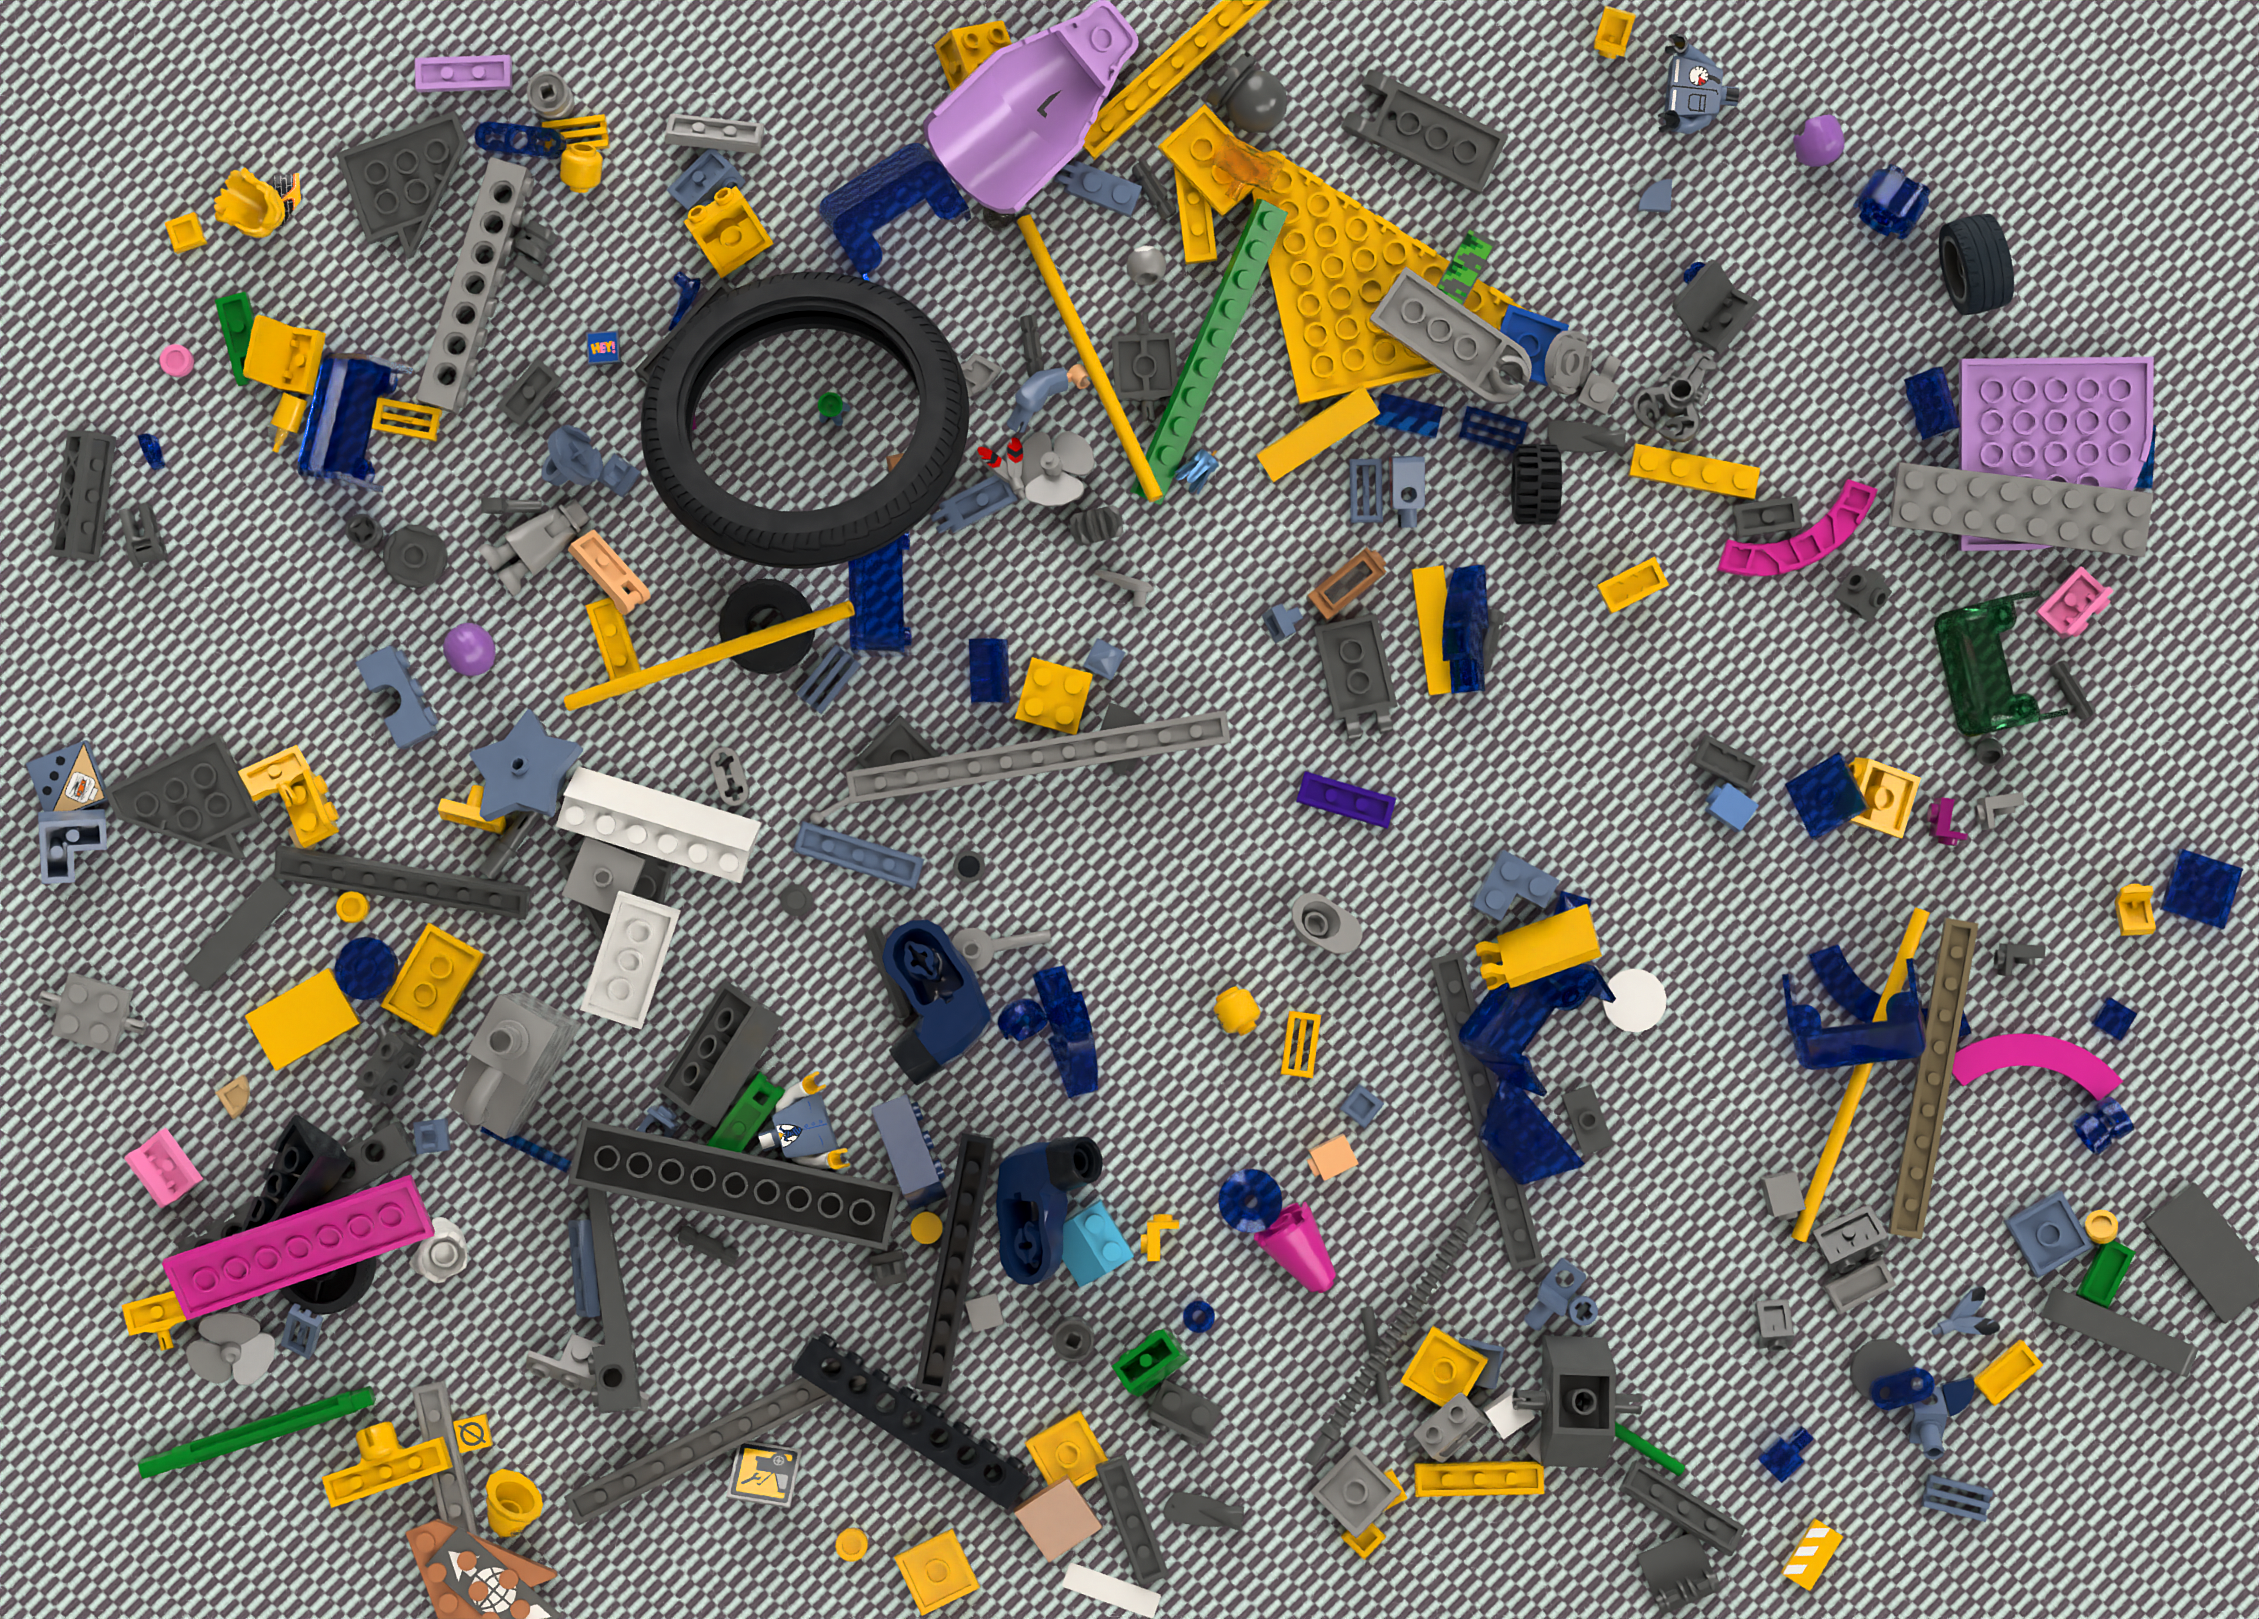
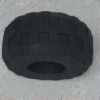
M757 579L741 585L727 598L720 613L719 635L723 643L750 634V621L756 613L763 609L771 608L780 611L786 622L812 613V608L802 593L788 583L776 579ZM815 629L731 657V659L742 668L757 674L770 675L786 672L798 665L808 654L815 637Z

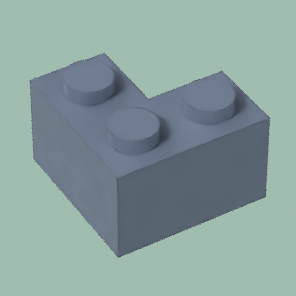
M105 809L38 812L41 883L75 882L74 851L107 850Z
M1500 850L1469 907L1497 922L1502 921L1515 896L1539 909H1545L1560 880L1513 854Z

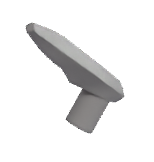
M1095 571V575L1108 582L1117 584L1122 589L1134 590L1132 606L1145 608L1147 592L1151 593L1154 590L1149 583L1111 571Z

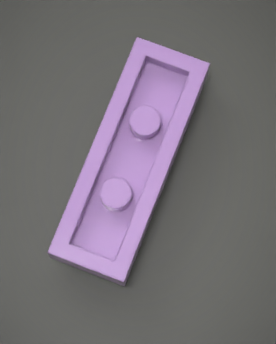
M510 55L415 58V89L417 92L513 89L512 58Z

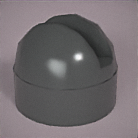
M1985 738L1977 746L1976 754L1980 764L1994 766L2003 760L2002 746L1997 740Z

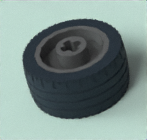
M1987 213L1961 218L1944 224L1939 232V258L1949 297L1957 311L1961 315H1973L2010 304L2014 293L2013 265L2004 232L1997 219Z

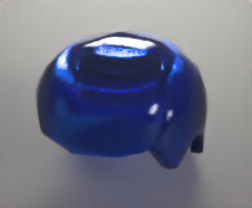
M1022 998L1010 1002L1002 1009L997 1018V1024L1000 1033L1006 1040L1009 1039V1034L1016 1041H1023L1041 1031L1048 1024L1049 1018L1037 1001L1030 998Z

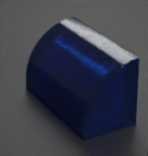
M997 638L969 639L971 704H1010L1008 640Z

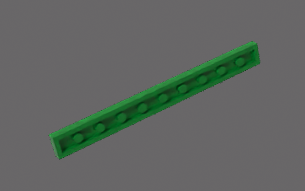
M1257 199L1145 455L1163 493L1162 498L1153 502L1155 504L1161 505L1175 471L1182 459L1288 215V212L1263 199ZM1136 476L1130 492L1148 500Z

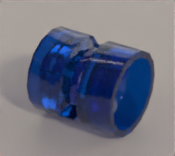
M2111 1096L2096 1104L2093 1113L2086 1111L2072 1121L2073 1129L2078 1137L2097 1156L2112 1146V1139L2121 1140L2135 1129L2128 1114ZM2101 1118H2103V1120L2105 1121V1123L2109 1126V1128H2110L2109 1131L2107 1130V1128L2105 1127V1125L2101 1122V1120H2100Z

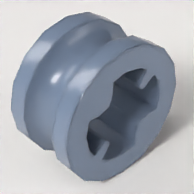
M1579 1295L1569 1302L1567 1312L1573 1322L1586 1326L1596 1320L1598 1308L1591 1298ZM1584 1302L1589 1303L1590 1305L1587 1309L1591 1312L1587 1318L1582 1315V1319H1578L1576 1317L1578 1311L1575 1309V1306L1578 1303L1584 1305Z

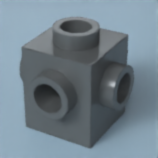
M1855 566L1844 579L1834 597L1847 612L1871 622L1880 608L1885 605L1892 591L1884 583L1886 578L1880 572L1873 568H1869L1867 571Z

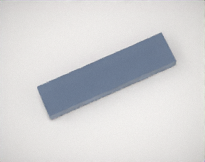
M802 821L793 852L912 889H916L925 860Z

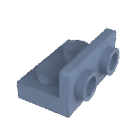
M708 148L667 191L689 212L698 205L705 207L713 202L715 194L723 188L732 189L736 186L740 189L745 184V179L716 149Z

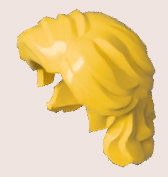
M245 167L241 171H231L228 179L224 182L228 190L221 188V195L214 198L216 202L214 204L216 220L237 227L242 234L254 238L270 236L273 230L281 225L285 217L284 203L278 191L271 185L269 186L267 183L259 181Z

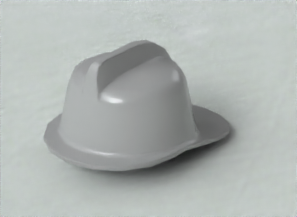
M1316 893L1303 894L1294 902L1291 910L1294 931L1303 943L1309 946H1320L1335 954L1352 952L1360 945L1362 928L1358 920L1348 911Z

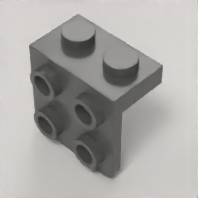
M1711 259L1698 271L1687 287L1679 293L1673 302L1672 308L1694 341L1720 355L1761 306L1756 299L1734 288L1720 264Z

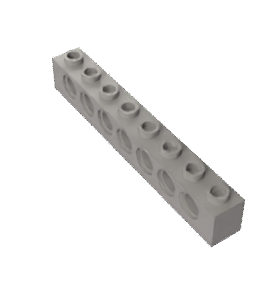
M493 157L489 159L416 396V400L423 405L458 415L460 408H465L467 404L469 390L466 388L469 378H474L478 369V360L476 359L479 347L483 348L487 340L488 330L485 329L488 317H493L497 307V299H494L497 287L501 288L506 278V269H504L506 258L511 257L515 249L516 240L513 239L516 226L520 227L524 219L525 209L522 206L525 196L530 197L533 190L534 179L531 178L532 174L527 167ZM502 191H512L510 201L507 203L498 202V196ZM493 221H503L501 231L495 234L489 233V226ZM486 250H492L494 252L493 259L487 264H481L479 261L480 255ZM477 280L484 281V289L478 294H471L470 287L472 283ZM468 310H473L475 312L474 320L470 324H462V314ZM459 340L465 341V350L459 355L452 354L453 344ZM447 371H455L456 380L450 385H443V375Z

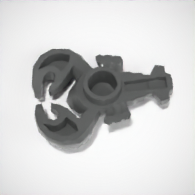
M1694 352L1692 358L1695 363L1684 370L1681 375L1674 368L1668 369L1659 379L1664 384L1669 385L1668 387H1648L1640 390L1634 398L1633 410L1636 418L1644 426L1651 429L1655 428V424L1648 418V414L1652 413L1654 420L1659 421L1660 409L1658 401H1663V408L1667 416L1675 417L1684 414L1685 417H1676L1666 422L1665 426L1667 428L1674 427L1676 430L1668 431L1661 428L1659 431L1661 436L1678 443L1687 442L1698 434L1701 428V419L1694 403L1697 402L1700 406L1705 405L1710 391L1701 388L1706 371H1715L1717 368V363L1713 361V357L1706 352Z

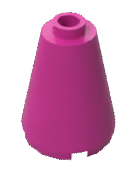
M1303 1202L1302 1207L1298 1203H1293L1281 1209L1267 1219L1270 1226L1264 1231L1261 1227L1257 1229L1254 1235L1257 1245L1309 1292L1317 1291L1318 1293H1323L1333 1286L1336 1272L1311 1208L1306 1202Z

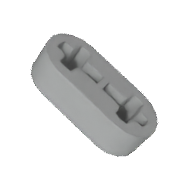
M718 748L711 755L710 764L719 794L726 804L734 807L741 806L749 799L750 789L740 757L731 748ZM723 753L727 757H733L734 762L729 764L732 773L730 775L726 774L724 767L717 766V762L721 760V754ZM732 778L737 787L743 788V792L739 794L740 799L737 801L733 797H727L726 792L731 790L729 779Z

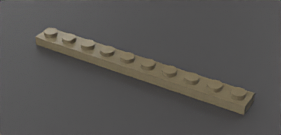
M1944 917L1889 1222V1234L1922 1240L1979 923Z

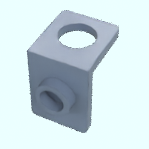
M663 1105L659 1108L651 1106L647 1110L649 1114L637 1131L646 1132L649 1124L658 1122L664 1127V1136L671 1138L680 1126V1123L675 1120L677 1115Z
M1459 1338V1343L1474 1346L1475 1351L1488 1358L1474 1385L1496 1389L1505 1347L1478 1340Z

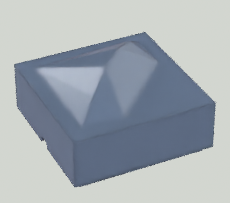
M1097 638L1083 667L1112 681L1126 652Z

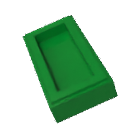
M2114 1240L2109 1243L2100 1244L2076 1294L2108 1309L2136 1252Z

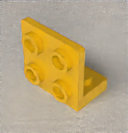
M1002 20L950 30L934 47L951 92L993 52L1012 43Z

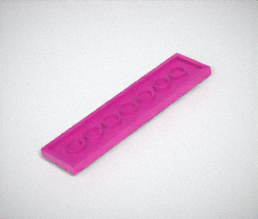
M411 1174L163 1259L162 1266L186 1320H190L433 1237L435 1229Z

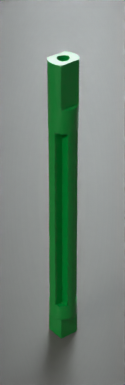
M371 1386L355 1391L350 1390L141 1459L138 1464L141 1477L145 1479L176 1468L181 1469L355 1413L359 1409L374 1405L376 1398Z

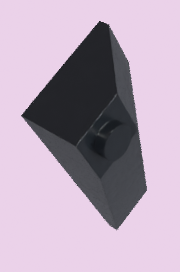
M294 1115L276 1142L274 1150L278 1152L272 1168L265 1169L262 1177L266 1180L261 1196L253 1199L240 1233L308 1210L331 1190L351 1162L339 1142L303 1117Z

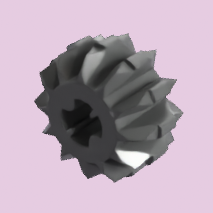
M1111 505L1074 514L1070 518V531L1075 544L1083 546L1120 537L1124 533V523L1118 507Z

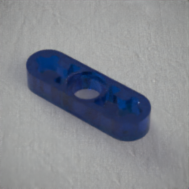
M487 121L477 127L474 135L476 144L490 153L554 160L560 158L566 149L565 137L551 128ZM493 132L498 136L504 137V142L494 139L488 142L485 140V136ZM525 132L528 137L527 144L521 149H516L513 144L515 135ZM552 138L556 141V146H551L550 149L537 144V139L548 142Z

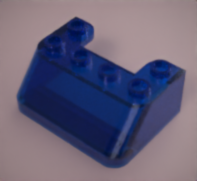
M910 143L827 195L819 206L822 220L861 279L868 281L870 280L867 274L875 270L881 264L883 258L881 247L872 233L924 200L927 201L934 214L940 219L952 220L960 215L963 216L966 222L972 219L967 203L943 166L927 147L920 143Z

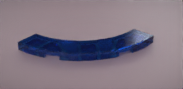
M1839 944L1807 954L1814 973L1829 995L1849 1014L1870 1026L1882 995L1874 992L1860 980L1843 956ZM1896 1003L1885 1033L1901 1038L1922 1040L1928 1008H1916ZM1964 1010L1958 1037L1972 1034Z

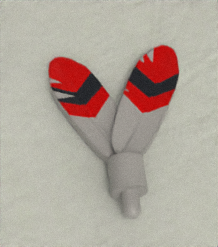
M1015 437L1010 439L1006 446L1005 461L992 450L978 447L976 454L980 462L1003 481L1009 483L1015 495L1018 494L1021 500L1025 499L1023 492L1025 486L1020 478L1023 466V447L1019 439Z

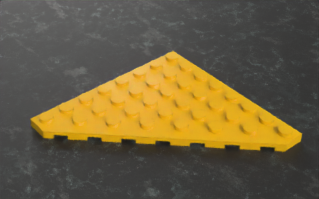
M1272 150L1254 154L1255 159L1269 173V176L1251 192L1254 205L1257 199H1263L1288 212L1267 265L1299 405L1350 394L1361 386L1368 390L1443 373L1369 322V319L1405 267L1437 287L1450 261L1437 254V251L1418 239H1414L1399 230V227L1383 217L1361 206L1362 204L1345 193L1337 191L1324 183V180L1310 171L1286 159V156L1278 151ZM1479 279L1476 280L1463 304L1465 308L1497 330H1500L1509 304L1525 309L1515 303L1512 298L1496 288L1488 286Z

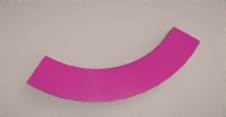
M1847 479L1839 497L1828 513L1810 529L1788 540L1770 544H1750L1727 539L1717 571L1732 575L1765 577L1785 574L1815 563L1838 548L1855 531L1869 511L1878 489Z
M2003 1034L1970 1043L1955 1052L1952 1076L1960 1086L1964 1087L1977 1077L2000 1068L2021 1065L2046 1068L2063 1074L2076 1082L2095 1101H2100L2123 1082L2107 1064L2089 1051L2068 1041L2039 1034Z

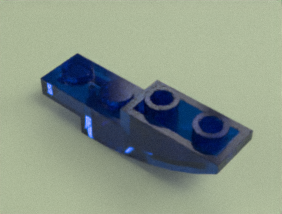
M1483 564L1455 568L1447 593L1443 620L1442 654L1443 661L1450 662L1451 694L1485 691L1482 629L1489 628L1486 568Z
M1064 965L1036 972L1032 977L1053 1032V1036L1048 1038V1042L1068 1098L1097 1091L1098 1067L1095 1041L1082 992L1073 991Z

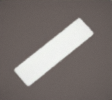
M1074 1563L1069 1564L1062 1584L1064 1588L1149 1618L1154 1617L1161 1595L1156 1592Z

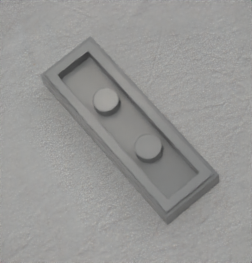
M670 114L665 131V144L760 154L764 124Z

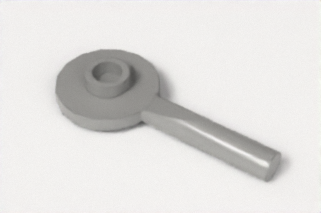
M966 928L958 932L952 940L955 948L968 962L974 972L985 969L991 963L994 952L1052 942L1049 929L992 940L985 931L979 928Z

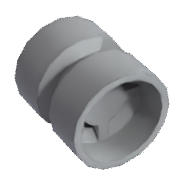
M551 71L540 72L534 75L528 83L527 98L541 118L546 121L562 120L568 118L572 113L575 105L574 96L565 80L559 74Z

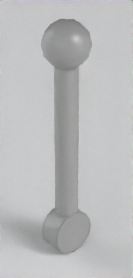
M850 796L820 813H812L810 816L811 822L815 825L820 824L824 817L851 803Z

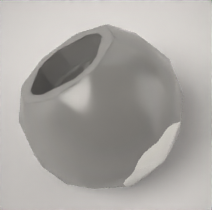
M1142 246L1136 248L1129 255L1126 269L1130 278L1137 284L1150 286L1158 283L1164 277L1167 263L1164 255L1155 247Z

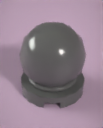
M1246 51L1224 73L1227 79L1218 89L1213 87L1206 101L1214 108H1218L1221 104L1226 105L1228 117L1238 128L1248 133H1264L1278 125L1286 114V88L1278 77L1267 71L1254 70V64L1257 59Z

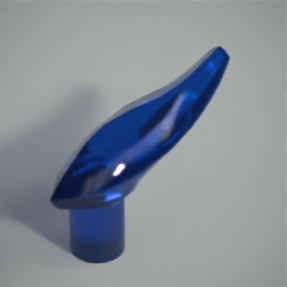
M681 271L673 278V281L683 291L680 294L678 306L670 321L668 328L670 332L694 301L701 285L700 278L691 280Z

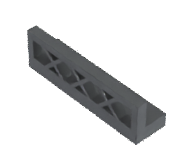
M68 431L50 556L99 562L116 444L115 436L93 431ZM80 439L79 451L77 452L78 440ZM66 537L65 550H63L64 539Z

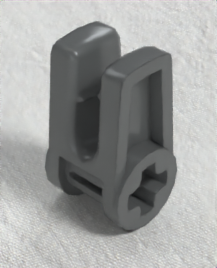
M148 502L138 506L140 513L138 516L141 518L144 529L142 537L140 536L139 524L136 523L134 513L130 509L119 510L126 539L127 554L134 568L143 567V563L155 559L163 561L168 558L153 507Z

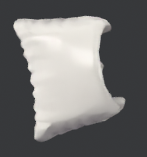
M436 1217L432 1220V1225L435 1229L434 1236L421 1242L409 1264L416 1273L425 1276L433 1282L441 1283L445 1282L448 1277L456 1275L466 1268L467 1245L463 1232L457 1225L446 1218Z

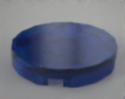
M371 937L355 938L340 951L342 953L339 955V959H336L334 966L335 979L340 989L347 995L363 1001L376 1000L387 994L395 984L399 972L398 958L393 949L384 941Z

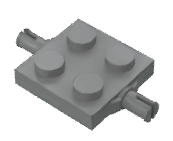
M73 972L68 974L64 991L60 996L42 990L39 995L41 998L38 999V1003L56 1008V1019L51 1035L102 1051L116 1052L120 1036L125 1030L143 1035L146 1031L144 1028L147 1027V1022L129 1017V1005L133 991Z

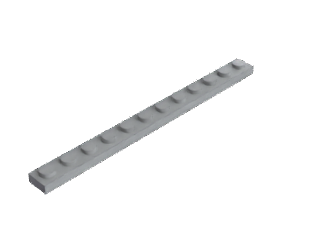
M1224 710L846 772L850 801L851 804L1231 743L1227 714Z

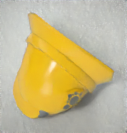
M500 1469L489 1476L485 1487L488 1495L486 1503L489 1526L500 1538H513L519 1535L526 1525L531 1524L533 1520L540 1517L543 1508L541 1494L535 1484L519 1472Z

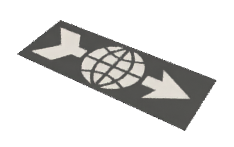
M460 1526L425 1565L428 1568L433 1563L443 1564L447 1571L443 1582L482 1616L486 1612L491 1611L498 1614L500 1619H515L510 1612L511 1605L516 1600L522 1599L530 1605V1613L525 1619H559L561 1617V1614L520 1578L514 1588L504 1589L499 1583V1576L508 1568ZM464 1551H471L477 1557L476 1566L472 1570L464 1571L457 1565V1558ZM476 1581H482L488 1586V1595L482 1601H474L469 1596V1587Z

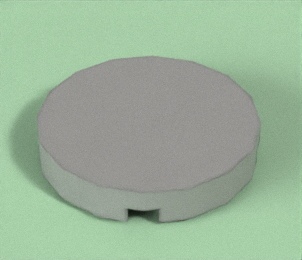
M1572 330L1562 331L1553 339L1545 358V377L1550 389L1556 393L1574 394L1578 391L1576 390L1578 385L1583 386L1589 376L1592 352L1591 348H1587V337L1581 332Z

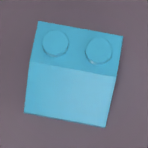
M1101 1199L1064 1221L1062 1260L1079 1287L1109 1273L1134 1257V1252Z

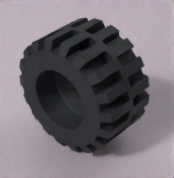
M1517 444L1513 453L1511 476L1513 519L1517 525H1555L1560 516L1562 498V461L1560 450L1556 444Z

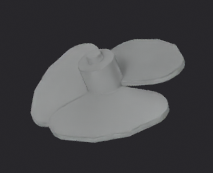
M1065 431L1055 438L1053 452L1052 441L1047 433L1036 432L1032 434L1022 444L1023 466L1020 478L1025 486L1026 498L1031 503L1045 507L1064 506L1078 500L1084 493V486L1078 478L1067 473L1085 476L1094 469V454L1090 445L1083 437L1071 431Z
M219 1312L203 1318L199 1323L201 1335L217 1344L197 1340L190 1343L186 1349L189 1366L199 1377L212 1383H223L231 1377L233 1369L234 1380L241 1385H249L254 1383L268 1370L274 1359L275 1339L271 1333L260 1332V1324L254 1317L239 1312Z

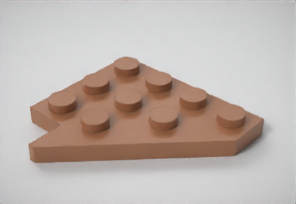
M435 1519L405 1532L438 1619H500L498 1614L491 1611L486 1612L482 1616L443 1582L447 1574L443 1564L433 1563L428 1568L425 1566L458 1527L440 1519ZM467 1532L508 1568L499 1576V1583L504 1589L514 1588L520 1578L534 1590L533 1586L558 1576L557 1571ZM464 1551L457 1558V1565L461 1570L469 1571L476 1566L477 1557L471 1551ZM476 1581L471 1584L468 1592L470 1598L474 1601H482L487 1597L489 1590L484 1582ZM522 1599L516 1600L511 1605V1615L515 1619H525L530 1613L529 1603Z

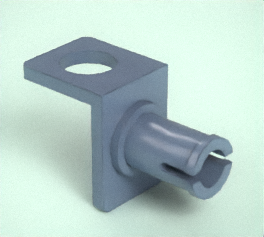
M1560 1258L1539 1284L1537 1294L1539 1301L1525 1315L1524 1321L1534 1330L1540 1331L1554 1312L1563 1317L1566 1313L1568 1300L1585 1281L1586 1274L1565 1258ZM1563 1270L1571 1272L1574 1276L1573 1284L1568 1287L1559 1285L1556 1281L1558 1272Z
M1913 1386L1909 1391L1914 1411L1909 1442L1922 1444L1923 1454L1926 1458L1932 1460L1941 1458L1945 1452L1942 1445V1437L1948 1416L1942 1388ZM1925 1394L1933 1396L1937 1403L1925 1405L1919 1400V1396Z

